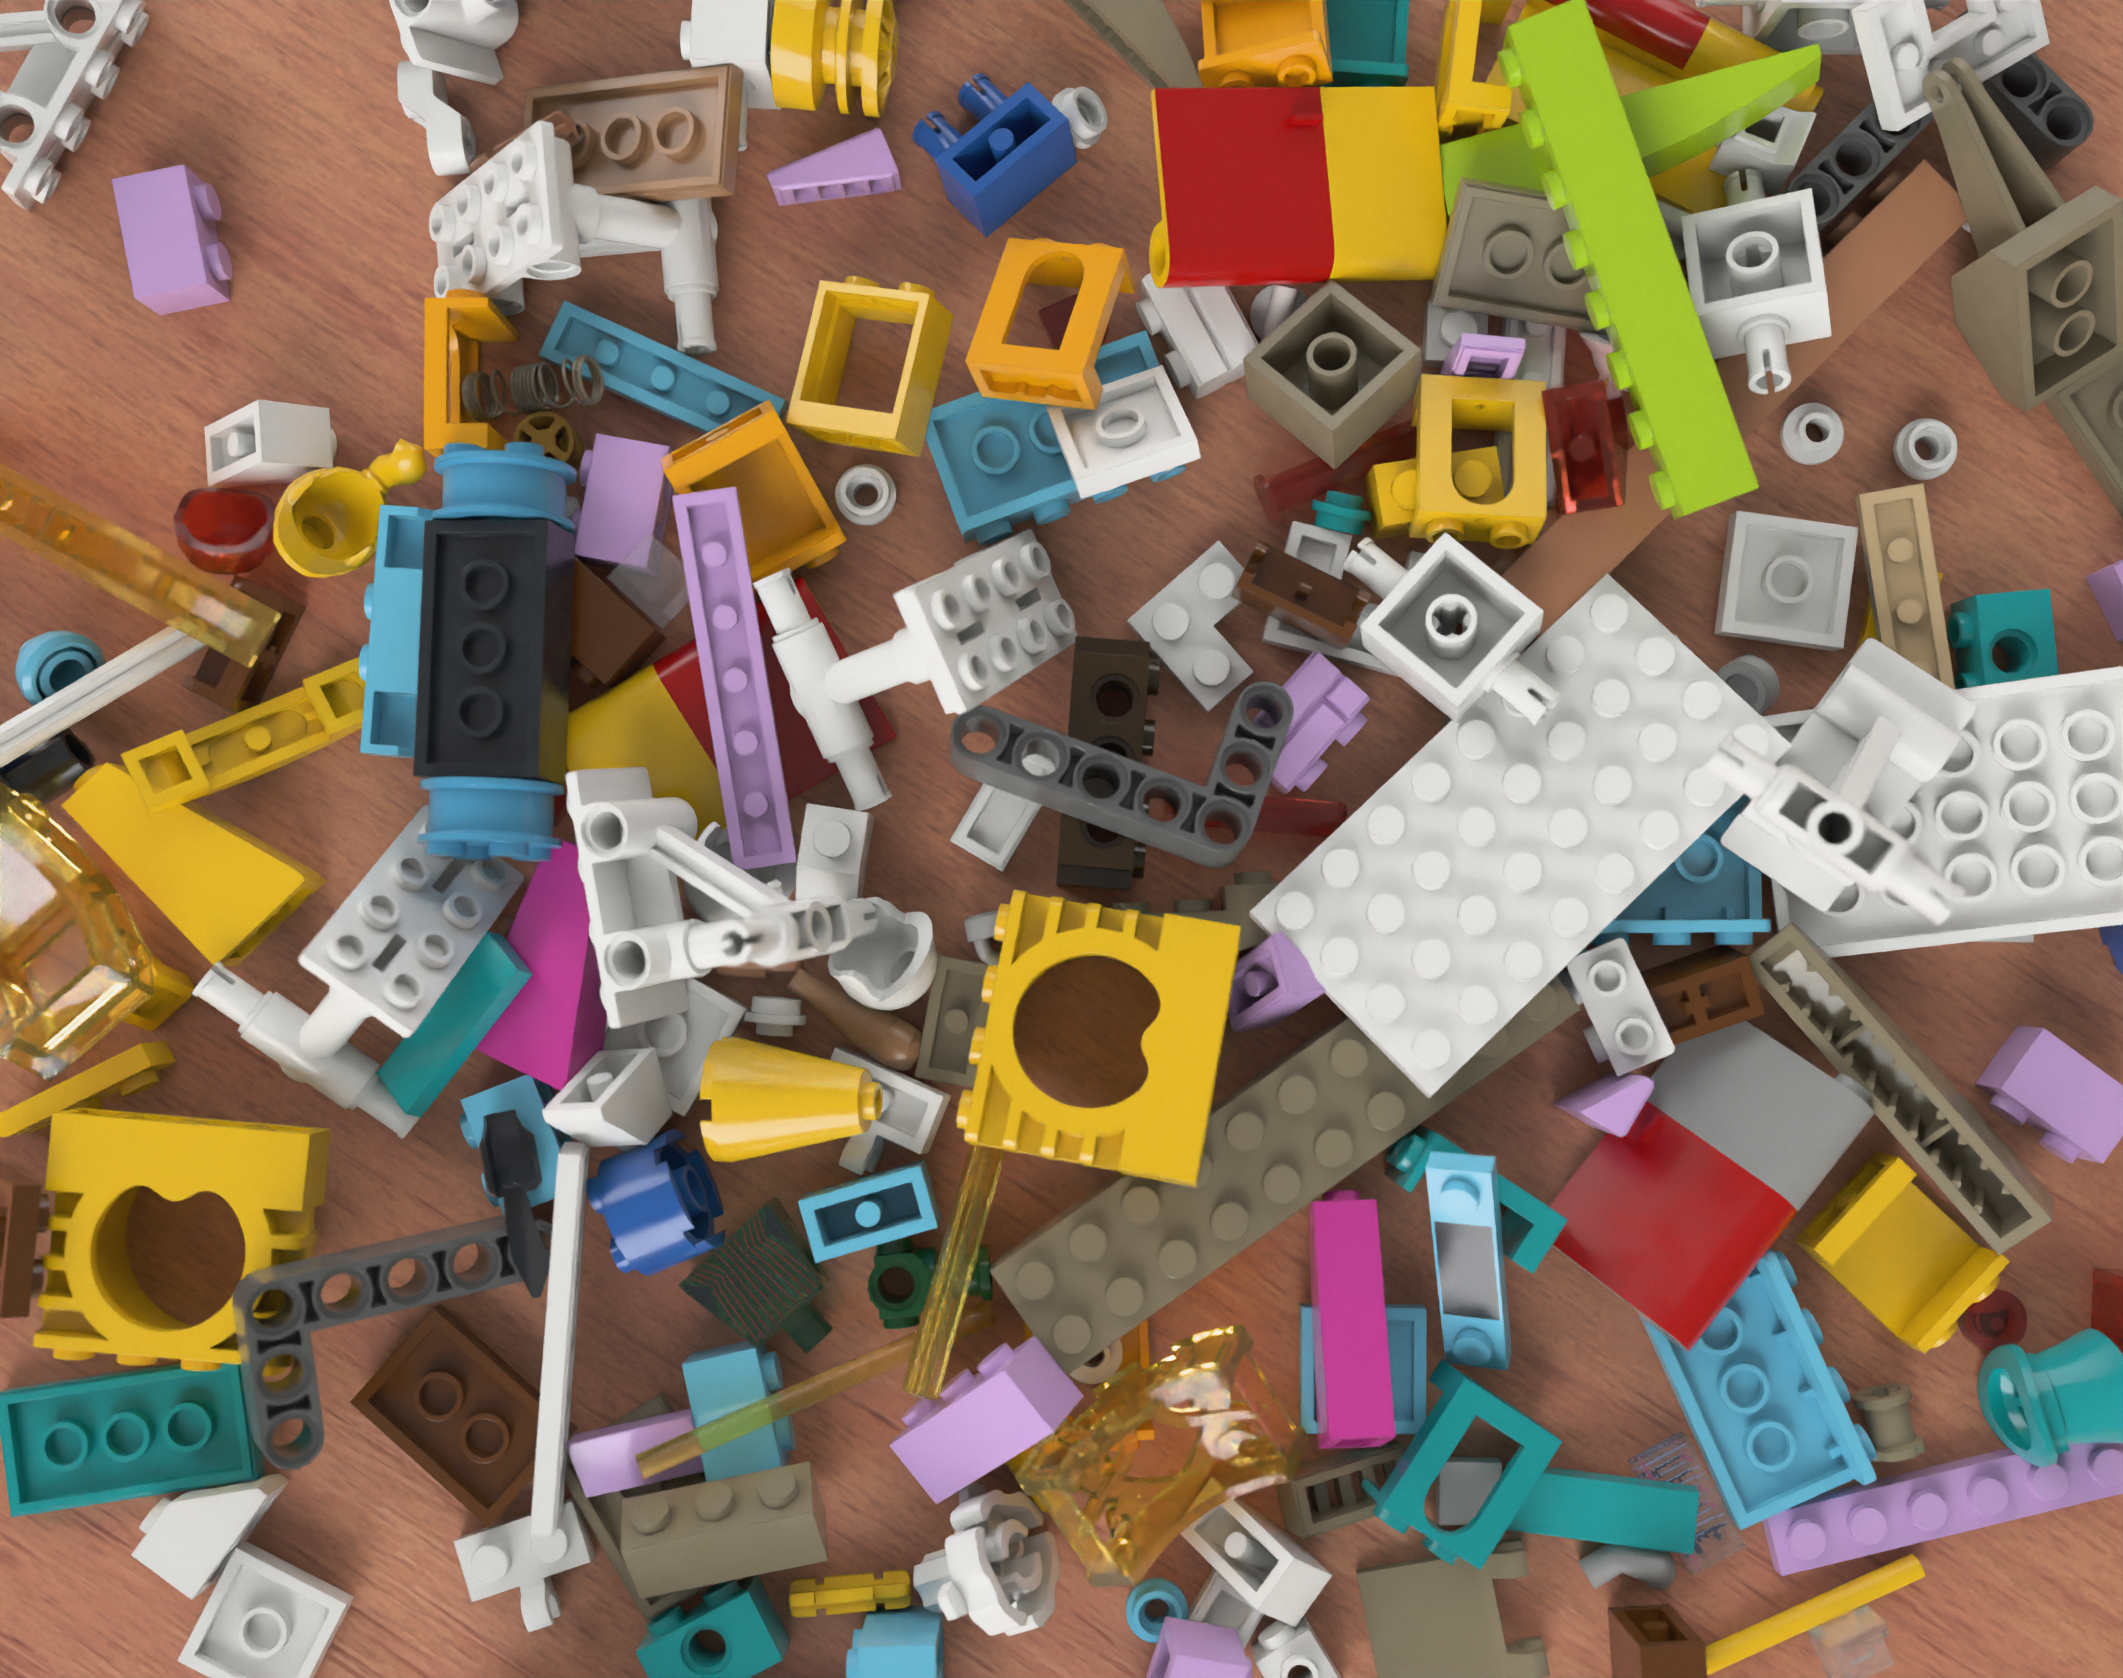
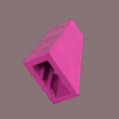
M553 836L562 840V848L552 849V861L538 863L506 938L507 942L533 975L475 1049L561 1091L598 1051L603 1050L607 1012L600 997L601 977L596 949L589 934L590 915L585 886L578 871L579 852L577 840L575 839L573 843Z
M1354 1190L1329 1191L1322 1194V1201L1312 1202L1308 1211L1318 1449L1381 1447L1395 1437L1377 1200H1360V1192Z

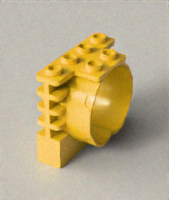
M1014 889L1011 903H1001L996 917L994 939L1003 943L998 966L988 965L983 982L982 1002L989 1003V1013L986 1028L976 1027L971 1042L969 1063L977 1066L973 1091L963 1090L958 1107L957 1128L965 1129L964 1140L971 1145L997 1148L1019 1154H1029L1056 1161L1077 1163L1088 1167L1119 1171L1121 1174L1197 1188L1241 942V926L1164 913L1163 918L1140 914V911L1127 909L1126 911L1103 907L1102 904L1091 902L1089 904L1066 901L1062 897L1051 896V898L1030 895L1027 891ZM1105 956L1134 967L1151 982L1159 995V1014L1154 1022L1144 1031L1141 1039V1048L1148 1063V1076L1138 1092L1117 1104L1100 1108L1073 1107L1050 1098L1040 1091L1027 1077L1015 1049V1018L1023 996L1045 973L1063 963L1078 958Z
M76 1108L53 1112L44 1190L56 1191L54 1213L49 1215L47 1230H52L50 1252L42 1254L43 1269H48L46 1290L41 1292L37 1300V1307L44 1308L42 1329L34 1332L33 1346L53 1349V1357L62 1360L91 1359L95 1356V1352L117 1354V1363L132 1366L156 1364L158 1358L181 1359L180 1367L191 1371L218 1370L221 1368L222 1363L241 1365L232 1306L233 1295L218 1313L203 1323L194 1326L166 1314L143 1292L132 1272L126 1247V1227L132 1203L142 1185L150 1187L163 1198L171 1201L184 1200L201 1191L214 1192L223 1197L237 1215L244 1234L246 1252L241 1280L247 1274L258 1269L313 1257L318 1232L315 1229L314 1221L315 1207L324 1204L331 1129L91 1108ZM270 1289L263 1292L253 1305V1316L256 1318H268L275 1315L284 1303L283 1290ZM280 1354L273 1357L266 1363L262 1376L283 1375L285 1367L293 1365V1355Z

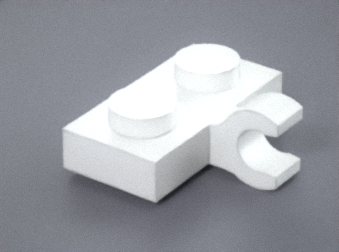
M836 1047L830 1060L868 1069L873 1082H880L883 1090V1109L880 1119L872 1120L868 1132L850 1136L840 1157L839 1165L859 1175H863L864 1170L871 1173L874 1172L882 1155L883 1138L920 1155L929 1153L951 1095L845 1047Z
M574 1498L564 1501L557 1532H554L553 1536H530V1512L492 1525L489 1528L486 1527L465 1534L454 1541L471 1602L519 1586L521 1592V1611L528 1632L554 1624L553 1618L561 1616L562 1609L551 1580V1575L589 1563L596 1557L583 1512Z

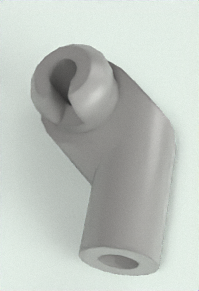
M1607 1543L1578 1561L1580 1568L1594 1589L1599 1588L1621 1573L1647 1582L1649 1588L1655 1590L1668 1588L1673 1584L1676 1577L1675 1561L1668 1551Z

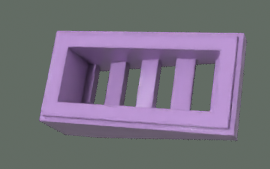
M874 128L772 170L767 175L779 206L881 194L902 189L897 166L881 128Z
M1462 333L1445 358L1440 375L1513 379L1525 351V338Z

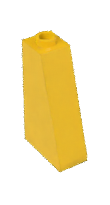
M106 762L104 765L100 764L90 768L75 782L73 789L76 792L61 805L213 966L217 961L221 962L224 967L239 966L326 882L318 872L193 801L149 813L127 767L124 765Z

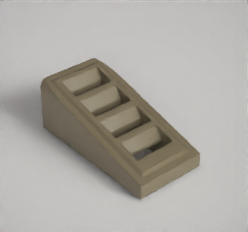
M1392 1441L1381 1447H1365L1275 1469L1273 1475L1286 1529L1304 1540L1375 1517L1376 1515L1372 1511L1378 1503L1362 1487L1363 1498L1355 1499L1350 1473L1357 1471L1360 1485L1365 1478L1377 1485L1373 1466L1382 1464L1385 1481H1387L1404 1454L1402 1443ZM1333 1479L1338 1504L1330 1505L1325 1482ZM1305 1487L1309 1488L1313 1509H1310Z

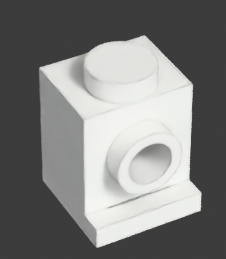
M1305 1616L1301 1618L1296 1627L1280 1620L1275 1621L1259 1634V1642L1251 1646L1255 1663L1264 1678H1288L1290 1669L1296 1665H1304L1309 1668L1308 1671L1296 1678H1342Z

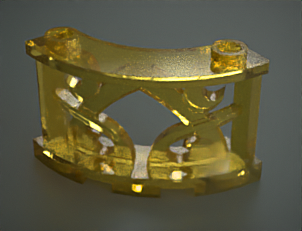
M1243 1324L1221 1327L1170 1344L1174 1355L1144 1370L1139 1362L1135 1361L1092 1390L1097 1399L1094 1404L1080 1414L1072 1423L1065 1418L1052 1434L1038 1442L1014 1476L1027 1496H1038L1086 1567L1085 1577L1092 1587L1138 1585L1162 1551L1182 1531L1201 1516L1247 1492L1288 1483L1292 1480L1310 1438L1304 1428H1296L1252 1357L1250 1351L1254 1342ZM1234 1383L1246 1401H1231L1230 1389ZM1183 1401L1189 1406V1408L1183 1409L1171 1408V1406ZM1150 1418L1172 1427L1190 1428L1199 1426L1193 1447L1177 1475L1164 1477L1126 1476L1136 1454V1428ZM1257 1419L1266 1434L1257 1437L1252 1428L1244 1423L1232 1420ZM1120 1441L1118 1451L1112 1460L1108 1451ZM1080 1491L1089 1496L1083 1511L1071 1493ZM1108 1504L1105 1512V1524L1111 1537L1104 1543L1095 1527Z

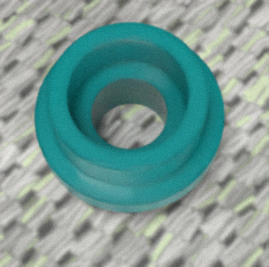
M1327 490L1325 501L1313 499L1311 509L1317 511L1314 521L1315 526L1356 535H1362L1364 521H1371L1373 512L1361 509L1364 497L1333 490Z

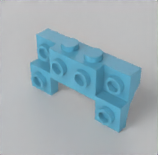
M380 505L374 583L367 585L364 595L365 615L368 620H371L369 644L362 646L359 656L360 677L363 681H366L360 753L371 756L414 758L425 521H431V515L435 510L410 506Z

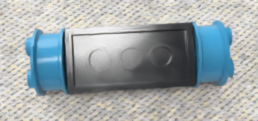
M511 442L505 444V451L483 450L480 446L468 443H448L444 445V454L434 460V471L443 476L442 508L435 510L431 515V521H425L413 772V776L423 778L420 780L419 788L429 792L428 832L417 835V842L426 844L427 855L452 856V859L490 861L491 856L513 857V860L546 862L552 861V849L562 848V840L553 837L554 797L564 795V786L562 785L566 783L575 536L573 535L575 524L565 517L567 486L576 482L577 471L564 461L544 457L545 448L538 444Z

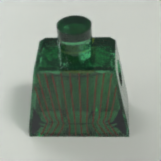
M775 1196L679 1284L686 1294L756 1347L762 1346L782 1327L804 1353L807 1354L833 1329V1326L810 1302L824 1288L829 1278L819 1262L815 1263L812 1250L781 1202Z

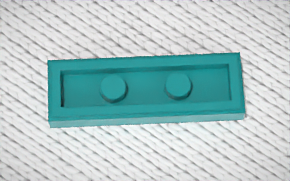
M490 931L486 932L418 1028L410 1037H405L377 1072L405 1114L417 1117L423 1116L533 975L503 935Z
M1546 1467L1506 1530L1694 1555L1699 1490L1695 1485Z

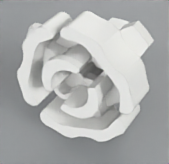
M971 1483L959 1490L960 1505L951 1512L950 1521L955 1533L946 1538L945 1549L924 1555L923 1561L914 1566V1588L919 1592L924 1608L934 1613L944 1612L948 1621L969 1614L971 1619L990 1636L1003 1632L1008 1636L1042 1627L1055 1609V1587L1060 1576V1562L1056 1540L1050 1531L1027 1538L1028 1529L1040 1526L1043 1523L1041 1509L1029 1497L1019 1491L1005 1494L997 1489L986 1493L983 1484Z

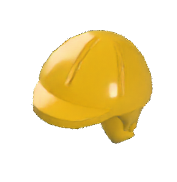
M400 438L392 453L378 456L368 469H363L361 472L337 466L330 469L322 468L310 471L295 479L284 491L274 513L273 541L285 562L294 570L307 577L322 578L339 576L368 563L377 549L380 505H387L385 496L388 495V490L395 486L415 484L427 471L422 447Z

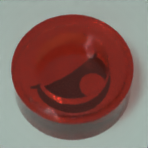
M1996 1287L1985 1299L1973 1302L1957 1319L1961 1333L1968 1341L1983 1349L1992 1351L1998 1346L2017 1345L2021 1341L2027 1328V1314L2023 1304L2015 1295Z

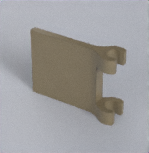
M1521 1538L1499 1541L1481 1570L1458 1557L1454 1565H1451L1438 1556L1356 1570L1378 1678H1543L1550 1675L1541 1636L1522 1638L1507 1645L1504 1639L1492 1578L1514 1579L1530 1575Z

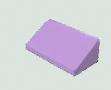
M1283 932L1274 933L1237 961L1228 1010L1229 1020L1234 1033L1275 1026L1325 993V988L1317 981L1308 960Z
M1612 1070L1558 1099L1554 1105L1593 1128L1623 1137V1135H1627L1654 1089V1081L1645 1076L1625 1073L1617 1077L1615 1070Z
M691 1408L578 1433L567 1442L570 1459L586 1498L704 1472Z

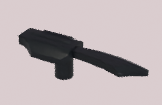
M515 1109L484 1115V1127L479 1150L487 1193L493 1198L503 1197L506 1232L512 1256L531 1297L539 1298L549 1274L550 1255L541 1239L527 1192L535 1190L542 1182L534 1134L521 1124Z

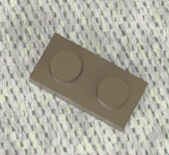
M937 955V971L931 985L915 1077L974 1088L977 1066L969 1063V1056L976 1027L986 1028L989 1003L982 1002V989L988 964Z

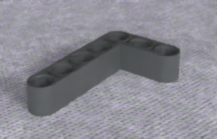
M1968 10L1960 14L1956 19L1968 13ZM2035 53L2028 55L1982 82L1988 95L2043 171L2049 170L2085 142L2093 131L2094 119L2092 111L2086 102ZM1873 100L1779 195L1812 188L1818 232H1820L1934 119L1932 112L1903 129L1889 131L1890 134H1888L1878 124L1880 122ZM1837 162L1846 166L1850 175L1844 173L1837 165Z
M1261 681L1252 683L1245 688L1227 720L1204 787L992 707L977 705L967 712L958 714L953 721L949 756L956 770L968 778L1203 866L1219 868L1227 866L1236 860L1252 835L1293 719L1294 706L1290 695L1276 683ZM1259 708L1268 712L1273 719L1274 727L1264 729L1253 725L1247 718L1246 710ZM982 732L992 738L995 742V747L986 753H974L964 746L962 739L969 733ZM1033 754L1044 755L1052 761L1055 771L1045 776L1033 775L1025 769L1022 760ZM1231 764L1245 766L1253 774L1254 784L1249 786L1235 784L1227 776L1225 767ZM1088 777H1103L1112 784L1115 794L1105 799L1094 798L1084 789L1083 781ZM1153 798L1162 799L1173 808L1175 818L1165 822L1156 821L1145 812L1143 803ZM1214 820L1225 823L1233 832L1234 842L1226 845L1215 843L1207 836L1204 824Z
M500 1215L266 1267L247 1274L238 1282L233 1292L232 1306L250 1429L256 1445L268 1461L275 1467L284 1470L299 1469L310 1464L319 1455L324 1444V1426L310 1332L522 1282L523 1280L511 1253L504 1216ZM533 1215L541 1239L550 1255L553 1225ZM476 1244L478 1256L475 1264L465 1272L455 1273L453 1261L456 1253L466 1245ZM413 1258L415 1272L412 1279L401 1287L391 1288L388 1278L392 1267L403 1259ZM337 1274H349L351 1283L348 1293L341 1300L334 1303L323 1302L322 1289L325 1283ZM270 1289L283 1290L284 1303L275 1315L268 1318H256L253 1316V1305L263 1292ZM280 1354L293 1355V1367L285 1378L277 1382L263 1381V1369L268 1361ZM289 1419L303 1420L302 1430L293 1442L279 1446L272 1444V1435L282 1422Z

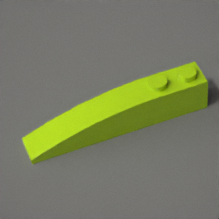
M1819 43L1620 96L1648 178L1702 154L1760 121L1819 81L1821 67ZM1521 123L1440 145L1443 189L1449 219L1460 177L1544 191L1541 173L1548 171L1540 147L1533 150L1530 149Z

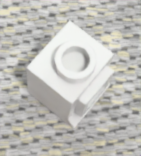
M1780 106L1760 121L1717 144L1716 146L1718 147L1709 170L1727 177L1739 171L1740 182L1747 184L1745 169L1758 170L1765 178L1764 190L1777 196L1796 165L1817 113L1798 112Z

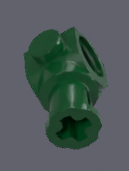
M912 1235L876 1245V1254L874 1255L875 1267L868 1278L867 1290L870 1300L879 1309V1319L883 1320V1328L900 1329L917 1326L920 1324V1313L923 1310L941 1309L943 1299L980 1295L983 1301H992L993 1281L992 1273L990 1272L989 1245H978L976 1252L939 1255L935 1246L921 1248L913 1244ZM891 1267L906 1269L913 1276L914 1290L904 1296L892 1295L883 1287L881 1280L882 1272Z

